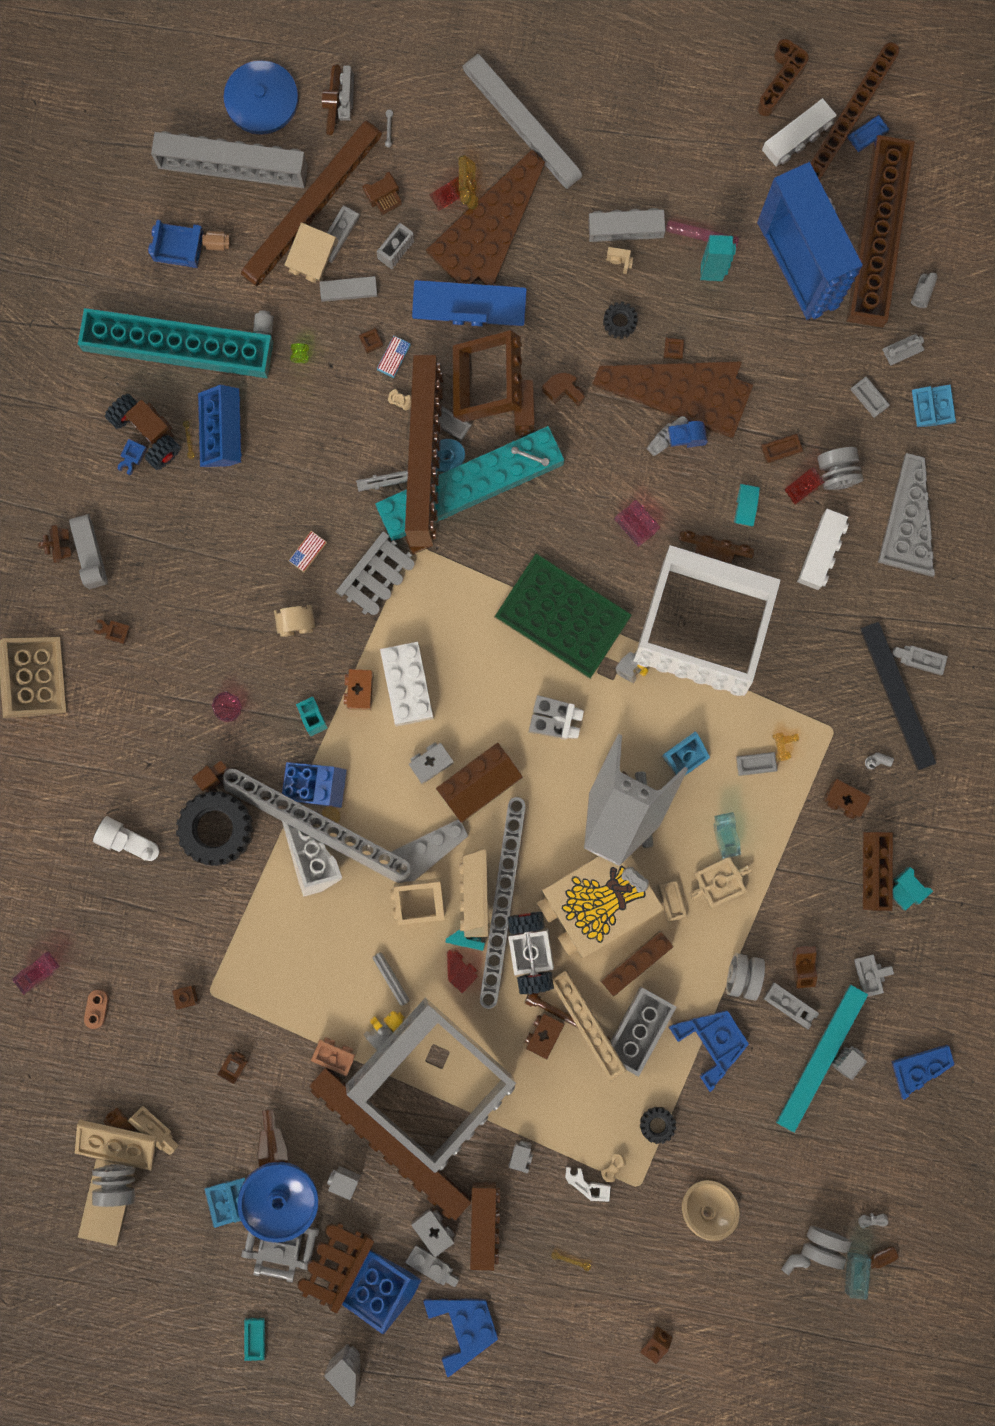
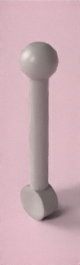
M392 110L386 111L387 140L385 141V146L388 148L392 146L390 141Z
M513 447L511 449V452L513 454L518 453L535 461L541 462L543 466H548L549 460L547 458H538L531 454L520 451L517 447Z

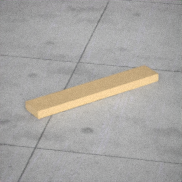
M564 970L555 976L553 984L556 992L609 1081H613L627 1072L626 1067L569 972Z

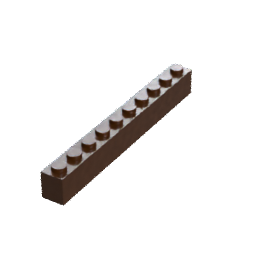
M325 1068L309 1086L312 1088L310 1092L319 1099L321 1097L325 1100V1106L332 1112L337 1111L341 1115L339 1118L346 1125L351 1124L355 1128L354 1132L361 1139L365 1137L370 1142L368 1145L375 1152L380 1151L384 1155L383 1159L392 1166L394 1164L399 1169L398 1173L403 1178L407 1179L408 1177L413 1181L412 1186L420 1193L422 1191L428 1195V1201L434 1206L438 1204L443 1209L441 1212L448 1219L453 1218L456 1221L471 1204L472 1199L440 1170L434 1173L348 1097L346 1084L330 1069Z

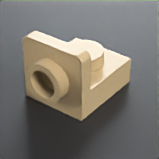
M608 247L607 261H610L612 264L625 263L623 274H627L628 268L632 269L633 257H630L631 250Z

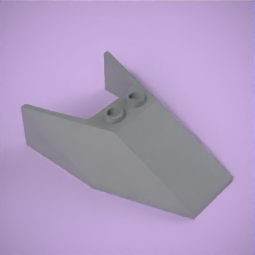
M620 734L616 737L589 792L584 849L618 866L660 827L688 768L684 767L661 790H655L621 773L622 735Z

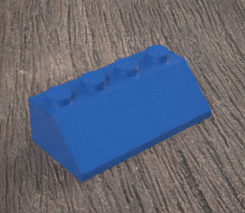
M218 385L198 393L200 467L232 466L241 463L239 388Z

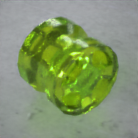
M302 343L291 344L292 355L290 356V361L294 363H308L309 357L307 352L309 351V345Z

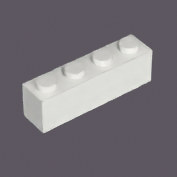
M822 98L767 140L762 151L776 167L781 163L785 164L791 159L792 154L795 152L797 154L806 147L805 144L809 141L811 143L814 142L822 131L830 130L834 126V120L837 115Z
M829 509L824 511L797 582L817 590L826 585L829 578L826 575L829 568L832 569L835 563L834 553L839 551L842 544L840 537L842 533H846L849 523H846L847 516Z

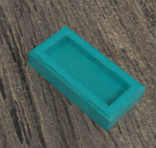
M245 1318L244 1361L265 1360V1318Z

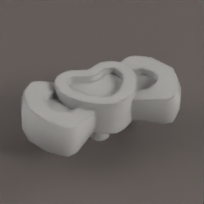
M633 867L623 870L622 879L629 881L632 886H636L637 892H644L648 889L649 880L640 875L638 871H635Z

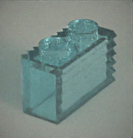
M848 1253L849 1257H847L848 1261L846 1262L848 1269L845 1274L847 1277L845 1278L846 1285L844 1286L846 1289L844 1291L850 1298L868 1300L871 1259L866 1254Z

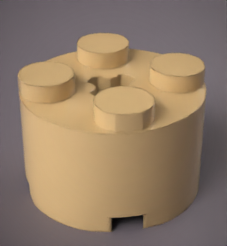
M307 605V609L306 607L296 606L280 609V612L279 610H274L277 634H280L281 637L293 636L295 631H299V634L313 633L315 622L312 605Z

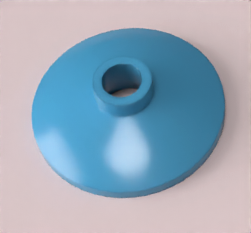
M453 439L440 440L441 451H438L440 469H437V471L447 472L462 465L465 460L463 446Z

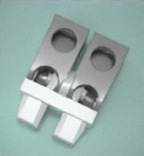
M537 695L528 733L564 740L567 738L577 739L580 728L570 726L571 719L582 721L584 711L575 708L574 704Z

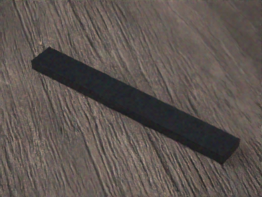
M879 621L860 628L917 771L936 764Z

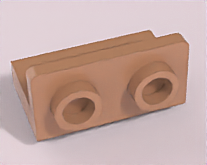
M327 1037L319 1039L311 1061L347 1076L356 1056V1053H353L354 1049L346 1045L342 1047L335 1045L336 1041Z

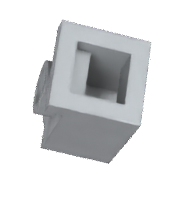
M522 1140L520 1143L515 1142L509 1168L524 1173L529 1172V1167L526 1164H531L533 1153L530 1152L531 1143Z

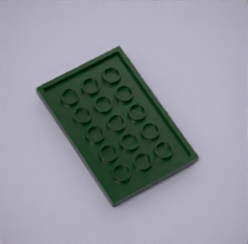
M535 554L494 618L591 679L632 615L546 559Z

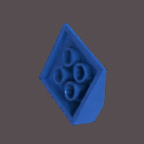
M370 1250L342 1305L381 1334H384L411 1301L422 1280L408 1270Z

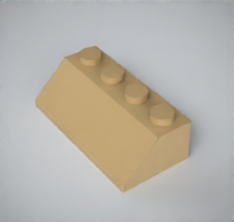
M481 850L463 856V863H459L460 875H463V882H460V893H464V900H460V912H464V919H460V931H464L465 937H488L486 850Z

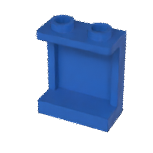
M157 220L156 225L152 227L153 242L149 244L148 252L155 262L198 268L204 231L199 225L187 228L163 224L161 220Z

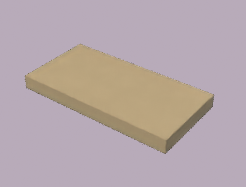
M84 1120L78 1121L75 1154L147 1170L152 1169L156 1136Z
M96 1159L94 1169L120 1163ZM92 1175L78 1238L117 1246L127 1205L114 1207L92 1205V1191L101 1188V1185L92 1183L93 1179L100 1177ZM132 1183L126 1184L127 1187L132 1185Z

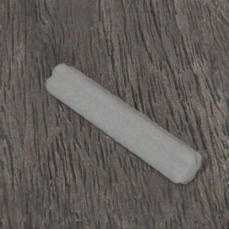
M381 952L374 955L373 960L401 1006L409 1002V998Z

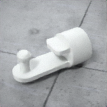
M108 816L103 818L94 834L93 842L108 850L114 849L120 852L124 849L147 861H152L159 855V847L156 843L124 828V824Z

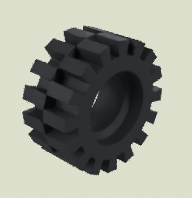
M615 302L614 305L611 304L604 314L603 326L605 325V331H608L610 336L614 335L613 338L616 339L617 336L620 339H623L624 336L626 338L629 337L630 333L632 334L634 329H636L638 321L637 312H635L634 307H630L629 303L627 305H624V302H621V304H618V302ZM617 314H623L627 317L628 322L625 326L619 327L614 324L613 318Z
M663 1107L647 1109L648 1111L644 1112L643 1117L640 1119V1129L643 1136L649 1142L655 1144H664L666 1141H670L676 1130V1121L673 1115ZM655 1118H661L665 1121V1129L660 1133H655L650 1128L651 1121Z

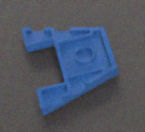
M727 1010L668 1026L677 1042L696 1032L716 1063L714 1067L700 1075L709 1092L715 1088L717 1082L726 1074L725 1072L749 1045Z
M424 1299L423 1302L429 1319L449 1313L461 1349L460 1352L442 1357L447 1377L454 1374L498 1340L486 1299Z

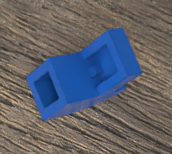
M692 421L688 422V424L668 427L671 447L687 445V448L704 446L708 442L704 422Z

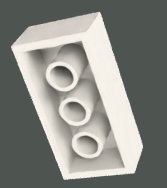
M418 642L380 649L396 727L434 719Z

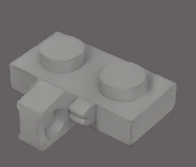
M873 954L854 959L861 989L868 994L867 997L884 993L881 982L885 981L884 976L894 974L892 966L881 968V964H876Z

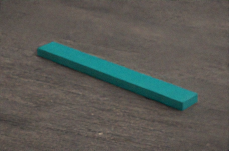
M849 985L777 1119V1124L795 1133L868 996L867 993Z

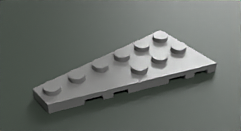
M906 453L878 563L934 577L925 458Z

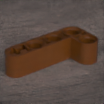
M782 39L777 44L774 58L783 67L760 98L757 110L762 116H770L807 65L808 53L788 39ZM780 50H786L787 53H783ZM785 74H789L792 77L788 78L785 76ZM778 88L781 92H776L774 89Z

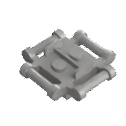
M309 1227L304 1232L308 1234L303 1260H298L303 1234L292 1240L278 1243L260 1240L257 1252L253 1251L255 1236L249 1231L245 1250H242L241 1257L257 1259L253 1275L260 1276L262 1274L287 1279V1282L293 1283L296 1267L308 1270L307 1263L311 1261L315 1238L318 1236L319 1229ZM263 1261H268L290 1267L289 1271L264 1267L262 1264Z

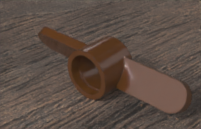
M338 64L333 65L331 69L330 89H323L322 109H328L326 134L330 136L334 132L336 110H338L341 68Z

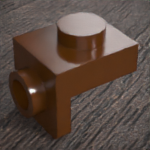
M118 1107L114 1111L109 1112L104 1120L106 1126L133 1132L137 1130L128 1122L129 1119L122 1114L121 1109Z
M657 1326L652 1336L642 1346L640 1353L657 1364L669 1351L673 1337Z

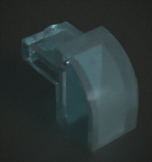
M734 813L714 816V832L722 859L741 855Z

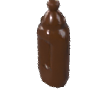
M893 1246L887 1247L873 1254L866 1264L862 1265V1268H882L895 1262L899 1258Z

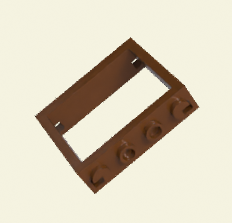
M509 330L453 345V417L462 422H468L522 409V343L519 335ZM506 344L507 398L470 407L469 354Z

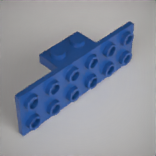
M415 280L412 318L453 321L452 325H464V322H469L471 326L482 327L483 323L524 326L526 288Z

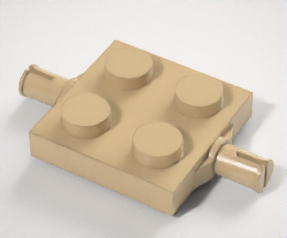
M727 857L694 873L699 882V889L689 893L692 896L691 899L694 900L703 895L710 907L714 908L747 892L742 882V876L752 872L749 869L750 866L747 865L738 870L731 858Z

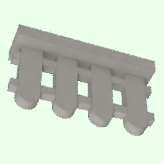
M384 531L336 591L341 597L344 594L348 596L346 600L349 603L353 600L363 608L362 613L365 615L367 612L371 615H376L379 612V606L375 603L380 597L382 600H388L391 596V592L387 588L390 583L394 585L402 583L403 578L399 571L402 568L412 570L414 567V561L410 558L412 555L409 552L405 555L395 547L397 543L394 540L390 543L387 540L389 535ZM381 550L383 554L377 557L376 553ZM386 556H389L399 564L395 570L383 561ZM367 565H370L371 569L367 573L364 569ZM375 570L387 579L383 585L371 576ZM357 579L360 583L357 587H354L352 584ZM363 586H366L375 593L372 599L360 591Z

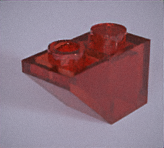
M461 175L429 194L438 211L470 192Z
M450 949L447 952L448 981L463 994L478 977L476 974L478 970L470 962L468 965L463 962V956L456 949L454 951Z

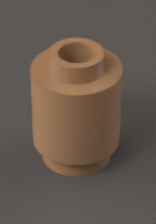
M207 231L206 234H203V246H206V250L225 251V249L230 248V234H225V232Z

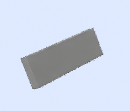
M344 205L327 234L335 236L339 240L337 246L333 247L328 261L333 263L360 217L359 213Z
M376 277L321 281V301L377 297Z

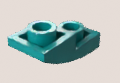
M740 484L734 523L754 526L760 487Z

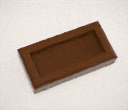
M798 434L761 445L767 464L803 452Z

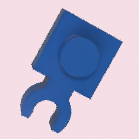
M128 439L120 455L124 458V461L118 464V470L122 471L123 467L128 466L127 474L130 476L133 473V464H140L147 448Z

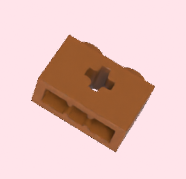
M349 669V674H345V686H348V693H344V705H347V709L371 711L372 670ZM357 685H360L361 689H363V691L359 692V695L353 691V689H357Z

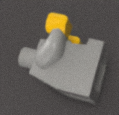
M629 652L621 659L615 669L617 675L634 684L636 674L639 673L642 676H646L649 671L644 666L634 662L635 654Z

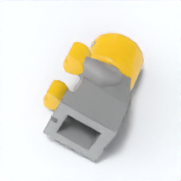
M392 1011L384 1018V1022L380 1023L374 1016L370 1020L374 1027L373 1030L370 1032L366 1031L363 1035L378 1050L402 1024L405 1017L400 1012L397 1014V1012Z

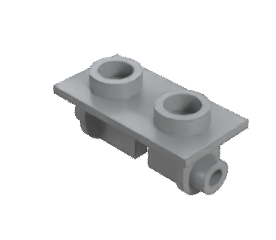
M914 334L882 350L891 366L924 351L922 346L924 339L922 336L918 337L917 334Z

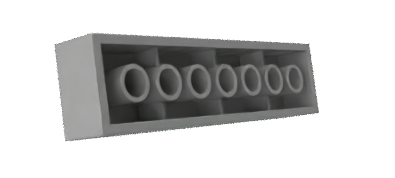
M167 131L154 133L151 154L158 169L305 188L308 166L304 152L299 149L285 150L278 146L270 148L264 147L261 144L248 145L241 141L233 143L227 142L224 139L211 140L204 136L196 138L190 137L187 134L174 135Z

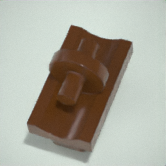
M57 525L51 526L49 530L51 541H49L48 535H44L43 542L38 543V548L44 549L45 555H50V548H52L53 563H60L61 560L71 557L70 546L60 547L59 541H68V529L57 528Z

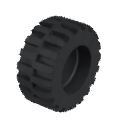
M218 791L205 792V794L196 795L193 800H189L186 803L187 806L184 809H181L179 813L181 814L180 819H177L176 825H178L176 836L179 837V845L183 847L185 854L196 862L211 866L229 864L231 861L240 858L239 856L247 850V845L251 843V833H253L252 817L249 815L247 807L232 795ZM214 810L227 814L233 825L230 839L218 847H210L204 844L197 832L201 817L205 813Z

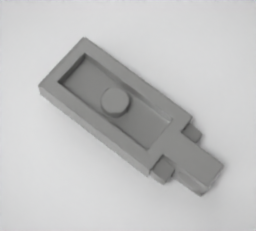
M343 66V73H340V83L343 86L342 91L339 92L341 106L338 108V116L340 121H350L351 109H353L354 73L351 66Z
M905 646L904 649L895 647L892 651V655L901 658V663L937 675H943L948 658L945 655L915 646Z
M415 1245L405 1262L438 1284L444 1285L448 1283L455 1287L459 1281V1278L452 1274L453 1269L449 1267V1264L438 1257H434L433 1254L418 1245Z

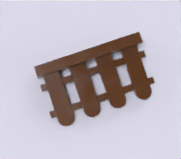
M340 1222L337 1225H327L325 1232L327 1236L331 1237L329 1242L318 1243L316 1251L321 1255L319 1261L311 1260L307 1263V1269L312 1275L309 1280L302 1278L297 1283L303 1297L313 1296L319 1299V1303L323 1306L327 1303L330 1311L336 1314L342 1306L374 1243L371 1235L364 1232L361 1237V1232L356 1230L355 1233L345 1230L343 1229L344 1225ZM337 1240L348 1245L346 1251L334 1247L335 1241ZM327 1258L339 1263L336 1270L324 1265ZM317 1276L329 1281L327 1288L315 1283Z

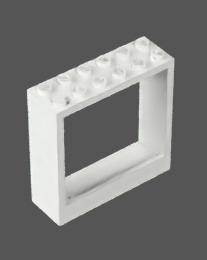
M670 545L663 561L634 662L644 667L656 668L659 672L675 674L678 678L691 679L697 684H707L717 690L730 691L731 694L736 696H745L754 679L780 579ZM669 571L766 601L747 674L648 643Z

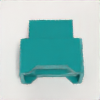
M907 867L893 880L896 883L893 886V899L905 911L913 903L919 905L933 892L931 888H925L914 877V870L911 867Z

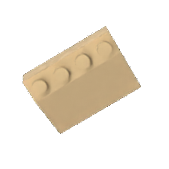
M60 637L2 638L0 640V685L3 718L66 713Z

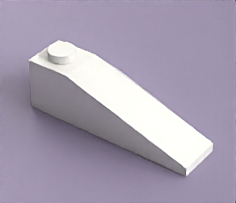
M302 815L295 816L298 819L303 818ZM282 821L303 897L322 892L340 881L342 876L337 861L329 854L325 845Z

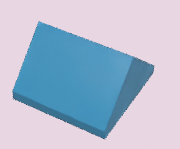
M696 731L662 755L675 775L684 767L688 768L685 774L687 775L710 758Z

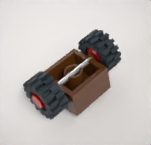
M127 393L122 395L121 398H117V401L108 407L109 410L105 412V418L116 429L131 423L153 446L148 449L149 452L145 454V459L155 470H161L162 467H166V464H170V461L174 460L175 456L178 455L181 447L173 439L174 435L171 432L173 428L162 415L160 416L150 402L146 404L142 399L137 402Z

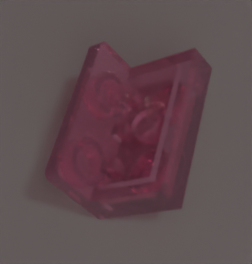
M634 500L630 506L614 518L638 547L653 537L660 529L656 520L650 516L643 505L637 500Z

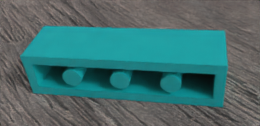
M709 236L701 260L700 280L723 281L724 276L728 275V268L730 269L733 255L736 252V243H733V236Z

